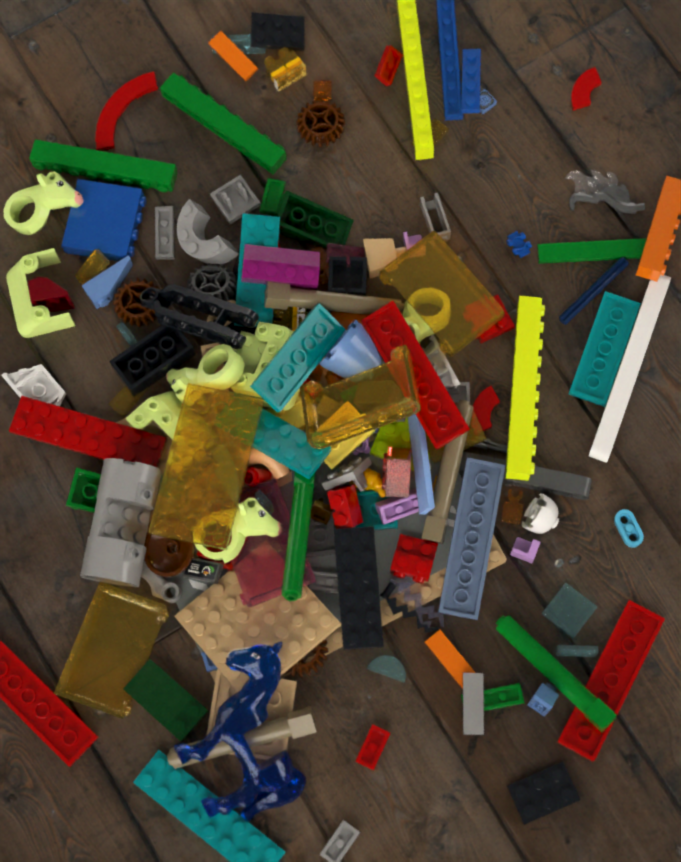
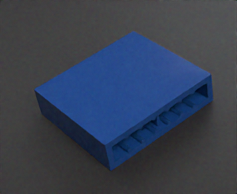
M78 179L75 191L83 196V204L78 208H70L61 245L64 252L118 262L128 255L133 257L135 252L134 240L138 239L139 234L137 229L138 223L141 224L142 222L141 210L146 205V196H144L142 189Z

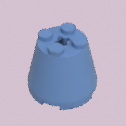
M355 319L319 363L323 368L359 385L361 382L371 381L375 377L373 372L381 369L385 361L365 328Z

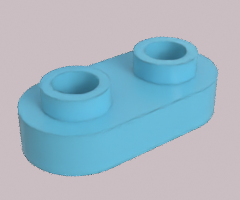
M626 509L618 511L614 517V523L623 542L628 547H638L642 543L644 535L635 516ZM625 518L627 523H622L620 519ZM630 535L635 536V537H636V540H635V541H631V540L629 539V536H630Z

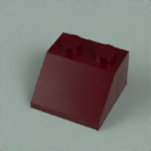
M35 277L33 280H28L30 301L33 306L43 305L48 308L50 313L75 309V304L69 293L49 278Z

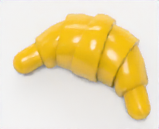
M367 468L363 472L368 484L365 490H375L381 498L386 497L385 485L380 473ZM353 480L349 481L350 485L355 484Z

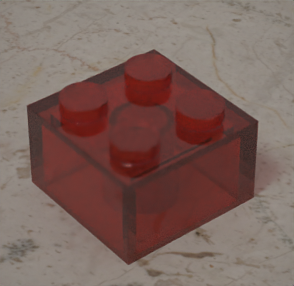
M388 447V453H384L383 471L386 472H383L382 490H385V496L409 498L412 448Z

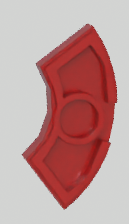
M596 67L585 71L576 80L571 93L573 111L590 106V93L594 88L601 85Z
M492 386L483 390L473 404L471 428L474 435L492 428L490 415L494 407L500 404V400Z

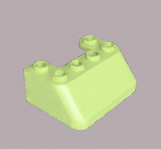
M259 321L255 330V336L258 340L268 343L255 373L243 372L239 380L231 386L235 394L256 405L272 408L250 385L294 331L285 326ZM302 385L282 410H289L294 406Z
M168 391L148 398L125 418L129 426L136 429H143L154 420L177 444L178 447L168 456V463L180 480H182L181 474L207 450L215 449L220 443L217 433L191 406L183 404L176 396L175 391Z

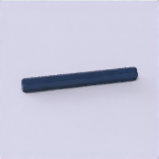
M621 257L559 316V321L566 325L628 266V261Z

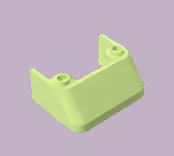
M54 248L23 256L6 275L17 329L20 335L25 338L75 326L69 312L51 317L47 307L43 305L33 307L30 301L26 274L33 273L38 268L61 263Z

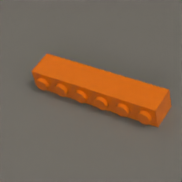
M670 176L665 178L636 276L658 282L660 275L664 276L667 265L664 262L669 260L671 249L668 248L669 245L674 243L676 234H673V231L678 229L680 219H677L678 215H681L680 179Z

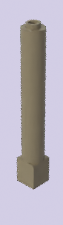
M267 282L264 296V308L287 310L288 307L313 309L316 304L320 303L327 311L365 315L374 313L391 301L396 303L403 315L404 303H401V299L290 288V284Z
M459 400L455 404L469 426L474 407L470 405L471 402ZM468 431L444 446L433 493L435 508L426 517L422 534L423 540L439 544L444 542L448 515Z
M307 707L289 712L287 716L171 748L170 753L167 754L169 765H173L176 769L292 736L295 739L316 733L317 724L312 708Z

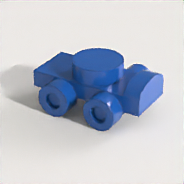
M516 231L507 236L508 240L506 242L509 247L513 246L512 252L515 256L519 255L522 258L530 254L529 249L532 245L529 241H523L526 239L524 232L518 233Z

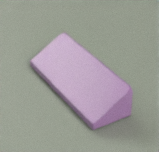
M416 488L375 503L382 524L385 525L419 512Z

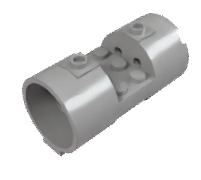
M104 459L93 521L80 573L82 578L120 586L139 587L147 549L144 544L151 510L155 509L162 473L161 469L136 461L134 463L124 461V459Z

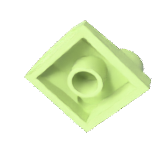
M241 331L240 334L246 336V342L241 349L234 350L244 361L243 372L254 374L268 342L260 341L255 335Z

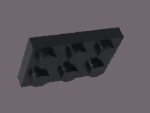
M252 12L251 48L303 52L304 16Z
M563 762L507 786L523 825L580 800Z

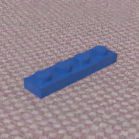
M463 49L462 114L480 113L481 49Z

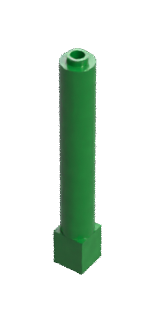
M295 472L281 595L288 601H296L302 596L316 472L310 479Z
M503 615L496 622V630L603 733L616 719L617 715L599 698L597 699L510 615L507 617Z

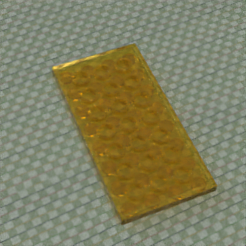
M191 383L187 384L149 534L227 550L264 398Z

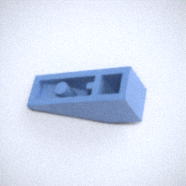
M129 255L82 285L86 295L96 309L109 304L114 294L118 291L117 289L120 288L133 266Z
M542 683L528 703V706L542 716H545L559 696L556 692L557 689L549 683H546V685Z

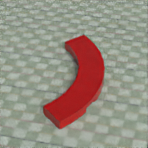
M154 71L130 80L121 86L107 101L99 116L96 127L95 142L98 151L115 148L116 124L119 117L128 107V104L135 98L138 99L149 92L158 90Z

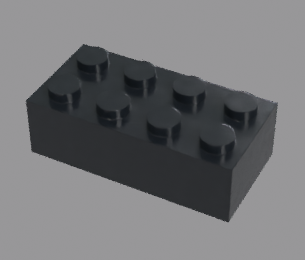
M162 325L109 362L128 391L135 397L166 376L168 371L178 368L196 354L193 346L180 330Z

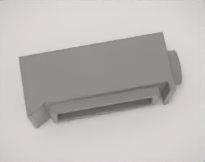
M434 193V200L425 202L424 197H420V207L432 243L442 244L447 242L451 238V230L438 193ZM429 210H436L442 232H434L428 214Z

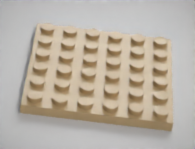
M267 541L238 563L232 571L222 576L218 584L214 583L175 615L178 622L247 704L341 626L336 617L304 582L302 596L296 601H288L281 595L285 561ZM247 648V649L232 651V650H234V649ZM256 652L262 655V658L256 659L251 654Z

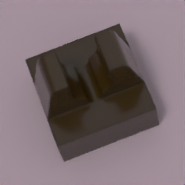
M320 498L315 500L310 518L327 525L333 509H331L330 504L323 503V499Z

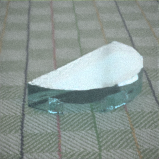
M123 322L116 325V328L130 346L138 342Z
M384 655L377 657L371 661L367 668L405 683V668L400 660L393 656Z

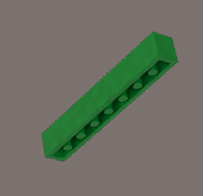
M173 72L160 87L162 97L272 175L286 161V151L283 146L273 143L266 134L262 135L257 132L253 125L243 122L239 115L230 113L225 105L216 103L212 96L205 95L199 87L189 84L182 75L178 76Z
M36 139L34 140L29 157L32 166L38 170L48 169L57 173L65 172L72 176L81 175L93 180L98 178L110 183L115 181L126 186L137 185L143 189L153 188L160 192H173L178 174L176 164Z

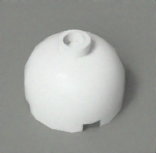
M540 493V498L535 497L524 513V516L527 517L526 522L522 521L523 528L536 534H543L551 528L554 529L559 522L556 503L548 496Z

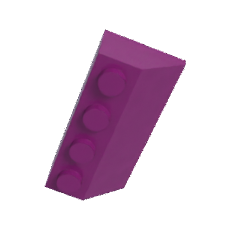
M245 244L241 282L267 285V282L290 284V287L316 290L319 280L320 252Z

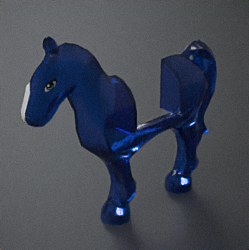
M281 641L274 644V646L255 645L234 649L229 652L226 658V665L231 670L240 671L248 675V681L239 692L229 697L219 707L215 725L205 739L193 745L179 743L173 746L182 765L191 759L199 761L206 759L209 753L221 742H225L240 761L244 781L235 792L225 797L212 798L208 796L200 800L209 818L218 813L228 815L237 807H245L240 813L243 819L249 822L258 812L278 808L293 802L304 790L306 777L293 766L286 750L258 765L243 735L261 725L268 718L267 705L280 681L281 662L278 653L283 645Z

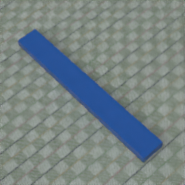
M436 0L445 121L463 120L454 0Z

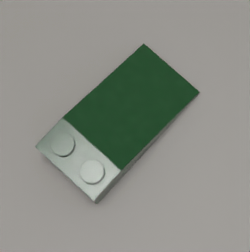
M288 190L281 197L274 215L275 217H280L279 234L339 253H343L354 221Z
M151 659L146 662L123 688L124 691L181 742L189 736L209 713L202 704Z

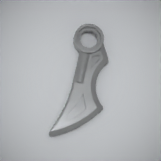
M144 561L141 577L149 583L152 595L169 603L179 601L182 595L180 586L167 582L162 576L153 573ZM171 587L175 588L176 593L174 597L168 598L167 590Z

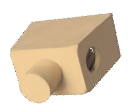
M392 238L363 239L369 278L397 270V259L407 258L406 246L395 248Z

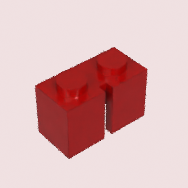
M355 484L339 486L327 492L331 509H335L332 515L336 529L354 528L363 522Z

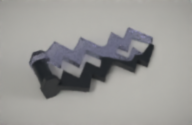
M390 579L389 584L380 596L387 601L393 615L402 612L403 618L415 616L417 618V629L424 627L425 633L438 631L439 628L430 627L431 621L423 622V614L428 613V619L439 617L440 626L444 627V615L438 612L434 613V605L422 607L421 593L410 594V582L397 583ZM396 586L398 587V594L404 592V602L415 601V610L408 612V604L396 607V597L389 599Z

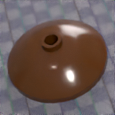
M164 518L155 522L147 531L144 544L147 549L144 561L153 573L163 577H172L180 574L189 566L194 555L195 544L193 533L186 523L176 518Z

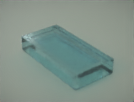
M557 645L556 647L557 656L595 657L598 654V646Z

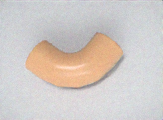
M251 446L240 451L241 461L246 467L263 464L270 470L274 479L281 478L291 471L290 468Z

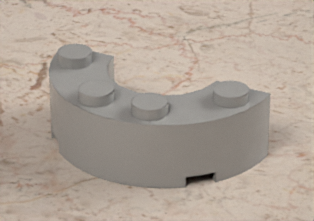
M189 199L182 207L177 222V237L182 249L190 256L210 265L215 263L221 265L238 256L239 253L233 245L219 235L206 241L204 230L210 216L201 205Z

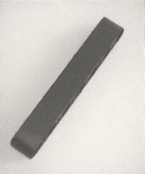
M463 452L459 468V474L461 475L464 473L465 462L468 457L505 465L502 482L504 484L581 500L589 499L592 484L591 478L535 466L534 475H530L529 481L505 479L506 460Z

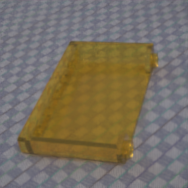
M435 231L430 232L379 271L380 280L385 285L391 286L393 284L437 335L440 350L450 357L454 356L504 317V311L500 304Z
M406 345L392 350V361L323 387L319 382L310 381L301 385L300 392L307 442L312 448L324 449L409 417L420 411L421 407L411 354Z
M100 581L54 694L120 719H124L125 716L128 717L132 710V705L130 704L133 698L123 688L148 661L162 623H165L168 619L169 611H167V606Z

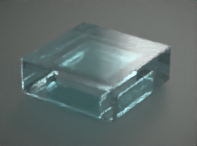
M261 490L257 491L255 498L269 514H272L274 512L272 502Z

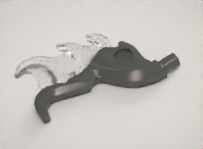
M591 170V173L594 175L593 177L585 176L578 171L570 172L565 177V179H572L575 183L574 194L569 199L571 211H574L577 201L596 204L600 201H605L615 210L623 213H636L637 211L645 210L644 203H632L628 189L624 184L617 186V177L612 172H607L609 178L603 177L601 173Z

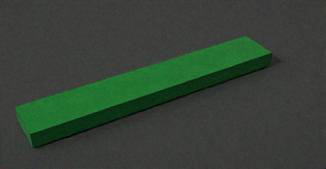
M647 238L538 244V263L619 260L621 257L625 259L641 258Z

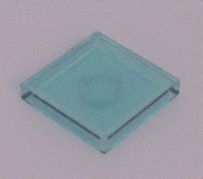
M565 583L542 612V615L574 639L597 609V606Z

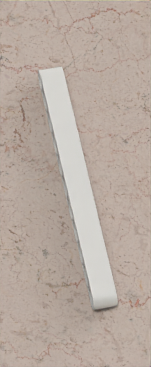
M660 275L658 282L649 281L588 457L605 463L609 459L671 280L669 276Z

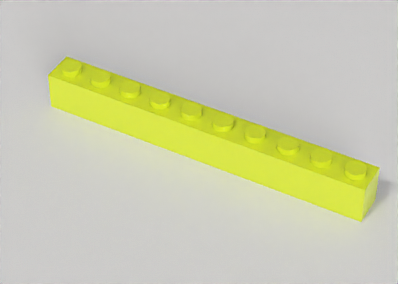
M397 0L415 160L434 158V145L416 1Z
M519 296L517 305L505 479L529 481L530 475H534L535 463H531L532 456H535L536 445L533 444V438L537 436V427L534 426V420L538 419V409H535V402H539V391H536V385H540L541 374L537 373L538 367L541 368L542 356H538L539 350H542L543 339L539 338L540 333H543L544 322H541V316H544L545 305H542V298Z

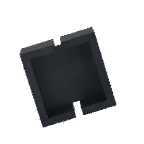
M330 256L328 292L366 296L367 257H350V267H347L346 257Z

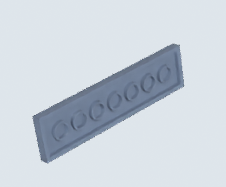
M466 458L438 613L478 620L505 465Z

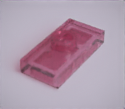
M328 243L326 245V263H329L330 256L346 257L347 265L350 266V257H364V248Z

